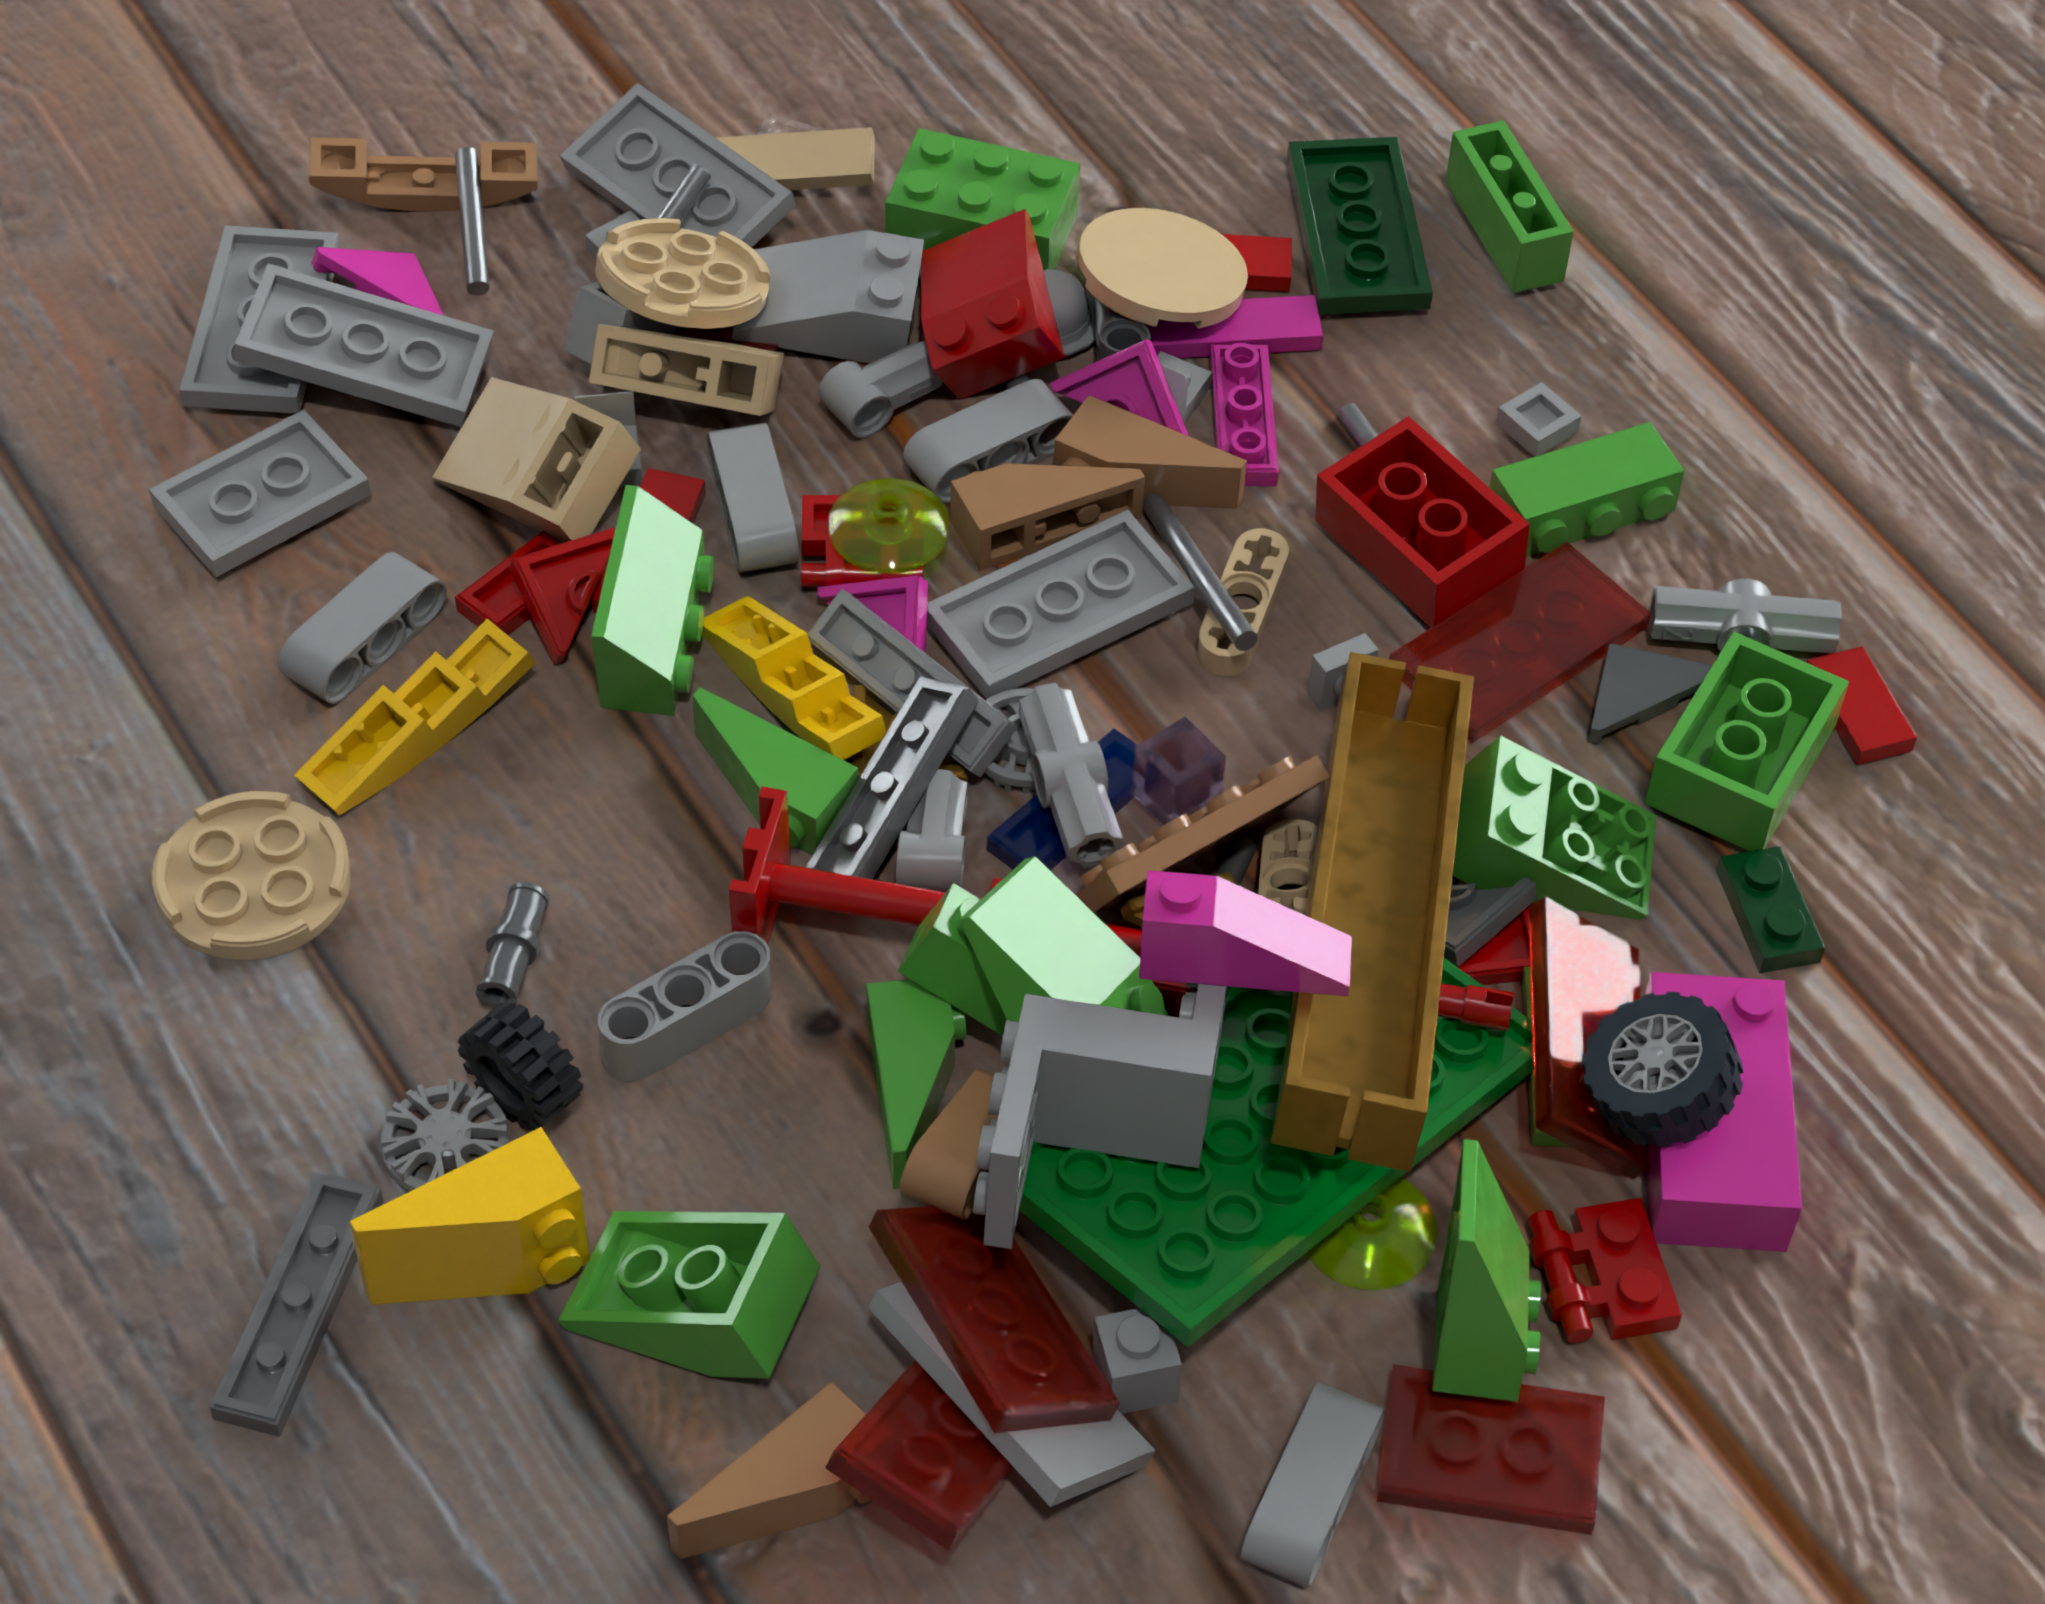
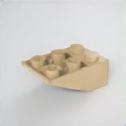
M491 377L432 478L436 482L540 532L544 530L555 539L565 543L593 533L641 449L624 426L609 416L567 397Z

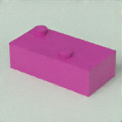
M1651 972L1645 995L1650 993L1663 995L1667 991L1679 992L1681 996L1686 997L1693 995L1701 998L1706 1006L1710 1007L1712 1005L1720 1013L1734 1041L1744 1072L1740 1074L1743 1086L1740 1095H1736L1733 1101L1734 1108L1728 1116L1724 1115L1718 1121V1126L1710 1132L1704 1131L1695 1136V1140L1685 1144L1683 1141L1672 1143L1671 1147L1658 1148L1655 1144H1646L1648 1220L1655 1240L1658 1244L1787 1252L1802 1210L1785 980Z

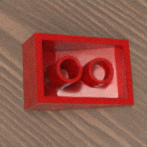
M1026 209L922 251L921 322L932 370L959 400L1065 358L1030 215Z

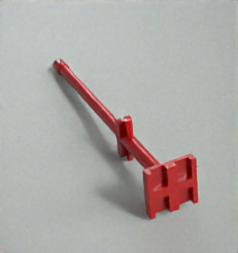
M761 786L758 796L760 829L748 827L742 846L744 881L732 879L729 887L732 932L747 931L757 934L768 946L781 903L918 927L946 892L791 865L787 791ZM994 878L985 895L1002 879ZM1106 924L1140 957L1142 930ZM1441 983L1438 1016L1461 1020V1024L1508 1032L1514 993L1474 985H1467L1466 988Z

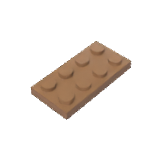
M1318 755L1297 766L1291 756H1288L1257 774V778L1242 787L1238 784L1206 802V806L1188 816L1185 813L1153 832L1152 836L1137 845L1134 843L1128 844L1099 862L1098 866L1080 876L1085 887L1075 895L1096 914L1145 887L1148 870L1172 872L1285 809L1328 779L1330 775Z

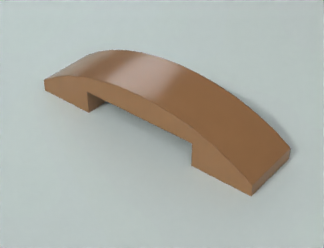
M310 137L309 185L346 200L386 209L419 212L460 210L455 157L367 155V139ZM480 141L478 165L482 207L503 203L537 190L536 143Z

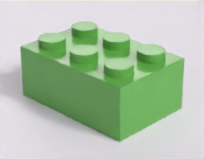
M919 128L885 201V233L923 239V250H926L1026 209L1030 215L1043 270L1055 269L1078 214L1080 163Z
M1733 631L1656 756L1644 804L1748 851L1765 849L1833 733L1849 681Z

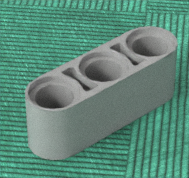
M1031 379L919 430L906 444L903 458L905 463L938 501L950 503L952 480L965 477L975 471H983L1005 463L1036 464L1053 456L1055 439L1072 418L1073 414L1042 380Z
M762 423L707 432V447L711 471L737 571L740 573L798 563L799 547L796 528L768 425Z
M396 552L386 553L286 640L278 658V668L281 673L330 704L339 703L347 698L435 619L444 605L447 587L443 581Z
M734 931L723 935L605 1003L598 1014V1032L601 1059L606 1072L612 1077L625 1082L642 1080L759 1014L768 1006L772 998L770 949L766 942L757 934L747 931ZM682 1005H692L690 1007H680ZM626 1037H637L634 1039H623Z
M1320 1381L1317 1382L1252 1519L1242 1546L1240 1560L1309 1588L1374 1448L1384 1421L1386 1408Z

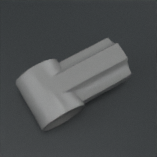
M921 341L917 344L912 343L863 368L855 361L839 363L823 377L819 384L818 395L819 399L854 436L866 438L879 432L889 422L894 409L941 387L942 380L932 370L927 344Z
M938 769L908 818L907 831L900 832L896 863V884L946 892L953 883L962 888L966 837L962 835L966 821L968 782L960 780L950 770Z

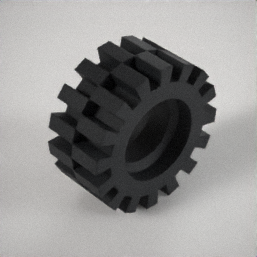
M506 1001L504 1003L501 1002L459 1037L458 1043L461 1046L458 1048L459 1056L466 1060L463 1066L467 1074L474 1075L477 1079L474 1085L477 1088L479 1086L484 1088L487 1093L490 1092L493 1095L494 1101L499 1107L504 1109L506 1119L512 1123L517 1120L521 1128L525 1130L532 1128L534 1131L540 1127L543 1128L581 1095L583 1083L578 1079L582 1076L579 1068L569 1063L574 1059L568 1049H561L557 1042L561 1040L554 1031L548 1033L544 1029L545 1021L538 1015L530 1018L528 1008L519 1004L516 1007L513 1001Z

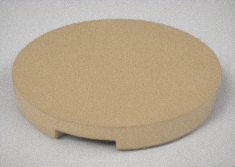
M1128 208L1115 210L1097 217L1084 229L1076 254L1080 269L1087 279L1085 287L1098 301L1126 318L1154 327L1157 326L1158 320L1194 322L1197 328H1203L1227 319L1240 306L1248 279L1247 267L1242 255L1226 237L1198 220L1160 209Z
M642 219L622 224L609 231L606 241L598 250L595 274L603 290L627 309L655 321L688 328L711 329L730 327L744 323L757 316L763 310L767 301L770 271L766 263L748 244L724 231H720L716 238L701 232L681 229L680 219Z
M240 792L215 799L193 810L195 816L181 826L167 843L163 842L155 856L152 870V885L157 906L165 924L176 937L191 948L223 959H265L290 952L306 944L322 933L336 918L346 901L351 884V864L348 849L337 824L330 816L324 817L308 806L291 801L290 794L280 792Z

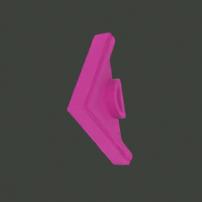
M328 247L316 248L311 261L316 272L337 273L356 284V290L444 316L414 253Z
M1143 340L1049 383L1053 392L1083 403L1087 396L1090 395L1189 436L1151 340Z
M917 575L818 587L817 596L828 605L841 588L846 590L926 653L928 581Z

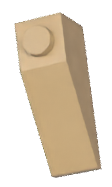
M598 324L589 383L762 416L775 410L784 353L721 341Z

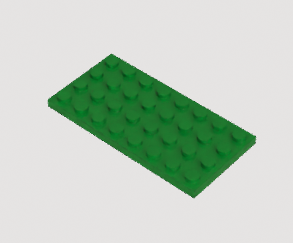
M1444 958L1441 983L1466 988L1467 985L1484 987ZM1228 987L1225 1016L1199 1168L1038 1142L1033 1144L1020 1211L1187 1347L1408 1172L1347 1159L1349 1149L1336 1147L1334 1156L1271 1143L1294 992ZM1512 1007L1508 1032L1461 1024V1020L1437 1016L1428 1109L1412 1168L1553 1055L1556 1037L1514 1007Z

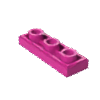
M1247 343L1210 345L1209 364L1210 371L1212 372L1211 392L1215 447L1247 460L1244 486H1277L1279 469L1268 345H1250Z

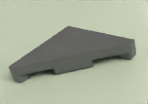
M1609 643L1588 742L1599 744L1602 736L1632 722L1638 725L1678 706L1680 699L1698 690L1712 665Z
M1522 878L1513 887L1477 890L1476 883L1452 885L1444 958L1456 967L1464 963L1537 899L1536 883L1529 878Z

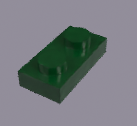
M1777 846L1720 856L1716 873L1759 974L1821 963L1825 945L1782 847Z

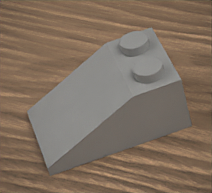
M863 230L754 249L762 257L770 271L767 301L763 310L757 316L733 326L732 340L869 364L906 347L924 240Z

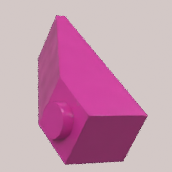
M1148 870L1142 924L1139 979L1349 996L1352 936L1218 876Z

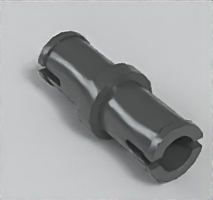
M518 882L511 885L500 923L489 932L486 941V950L489 956L476 990L477 998L486 1006L495 1008L501 1002L504 1003L506 1001H513L514 1005H516L519 995L518 991L526 968L534 963L540 949L537 934L543 913L546 911L549 902V895L538 885L529 882Z

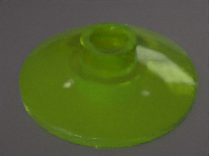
M895 478L874 479L850 488L837 499L829 514L828 532L831 543L836 551L849 563L861 569L877 573H901L927 564L941 552L949 536V516L943 502L932 491L920 484Z
M1400 1177L1306 1253L1322 1273L1345 1286L1361 1290H1383L1397 1287L1417 1276L1430 1261L1437 1239L1435 1215L1424 1195L1414 1185ZM1370 1213L1379 1216L1381 1219L1369 1221L1360 1214Z

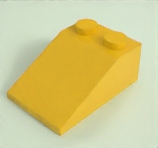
M542 1127L349 1221L365 1295L371 1305L528 1294L546 1284H559L568 1280L582 1266L586 1265L590 1258L581 1187Z

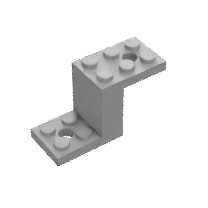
M1186 983V986L1196 987L1198 990L1197 993L1186 992L1183 995L1179 1018L1025 994L1019 1022L1007 1020L1004 1028L1000 1061L1010 1063L1009 1067L1003 1066L1002 1072H995L992 1082L989 1114L998 1115V1119L992 1118L990 1126L983 1125L979 1141L977 1168L989 1170V1173L981 1171L979 1173L973 1214L985 1216L983 1245L1012 1249L1034 1142L1199 1168L1225 1016L1228 986Z

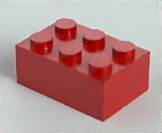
M1409 416L1317 474L1315 521L1433 630L1525 570L1530 523Z

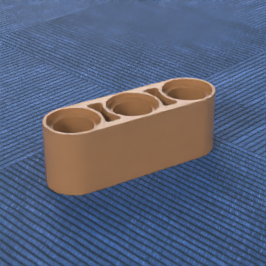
M977 1068L919 1139L903 1170L900 1181V1194L962 1220H967L971 1216L980 1171L986 1172V1169L977 1168V1155L983 1125L990 1126L992 1118L998 1119V1115L989 1114L993 1073Z

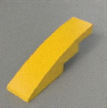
M748 595L704 617L702 636L753 694L801 739L842 760L883 739L887 732L883 716L850 695L845 674L813 654L807 632Z
M486 619L447 660L435 651L395 693L382 685L294 776L340 816L391 785L441 749L489 709L536 663L528 651L489 619Z

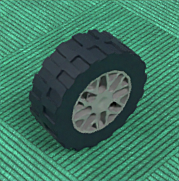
M1667 991L1663 995H1655L1654 993L1641 995V999L1633 1002L1628 1000L1617 1006L1618 1010L1610 1016L1606 1015L1598 1023L1599 1027L1595 1033L1589 1035L1586 1041V1054H1582L1581 1065L1585 1072V1075L1582 1076L1606 1125L1609 1123L1613 1133L1620 1138L1627 1137L1632 1140L1633 1144L1641 1146L1655 1144L1658 1148L1671 1147L1672 1143L1681 1141L1685 1144L1695 1140V1136L1704 1131L1710 1132L1718 1126V1121L1724 1115L1728 1116L1734 1108L1733 1101L1736 1095H1740L1743 1086L1740 1074L1744 1073L1742 1061L1726 1022H1723L1720 1013L1712 1005L1708 1007L1701 998L1693 995L1690 997L1681 996L1679 992Z

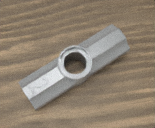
M1736 579L1727 582L1718 591L1654 586L1650 599L1648 634L1651 639L1718 644V649L1722 651L1734 631L1774 649L1832 654L1836 652L1839 643L1842 619L1841 602L1773 596L1766 585L1752 579Z
M1057 683L1036 686L1028 696L1019 700V716L1026 740L1032 752V773L1039 802L1043 809L1051 808L1068 861L1079 863L1083 868L1098 866L1101 860L1121 849L1123 841L1121 829L1118 826L1108 797V776L1102 750L1097 741L1089 742L1071 690L1062 689Z

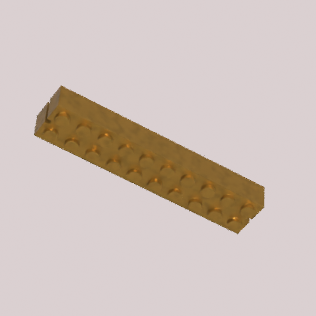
M1350 651L1336 709L1327 768L1330 777L1325 782L1305 916L1352 936L1349 996L1304 992L1293 993L1271 1143L1334 1156L1336 1147L1349 1149L1347 1158L1349 1160L1410 1172L1428 1109L1474 676L1418 665L1404 721L1393 719L1406 663Z

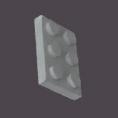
M304 409L149 489L154 508L215 577L224 574L371 495L369 479Z

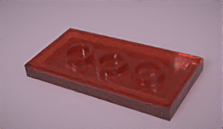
M1565 542L1389 655V659L1406 663L1402 682L1411 690L1418 665L1474 676L1467 740L1472 744L1606 656L1609 643L1622 645L1647 629L1652 613L1571 544Z
M1545 896L1529 906L1535 1128L1621 1174L1634 1179L1650 1170L1648 1144L1641 1146L1633 1144L1632 1140L1627 1137L1622 1139L1613 1133L1609 1123L1607 1125L1604 1123L1582 1076L1585 1075L1581 1062L1582 1054H1586L1587 1051L1586 1041L1591 1033L1594 1034L1598 1029V1023L1606 1015L1610 1016L1617 1011V1006L1628 1000L1633 1002L1641 999L1639 949Z
M931 1206L878 1209L868 1228L994 1433L1111 1421L1120 1405L1119 1400L1015 1239L1013 1240L1012 1249L983 1245L984 1215L972 1213L967 1220H962Z

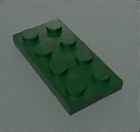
M1398 137L1289 142L1287 161L1319 315L1430 309L1433 291Z

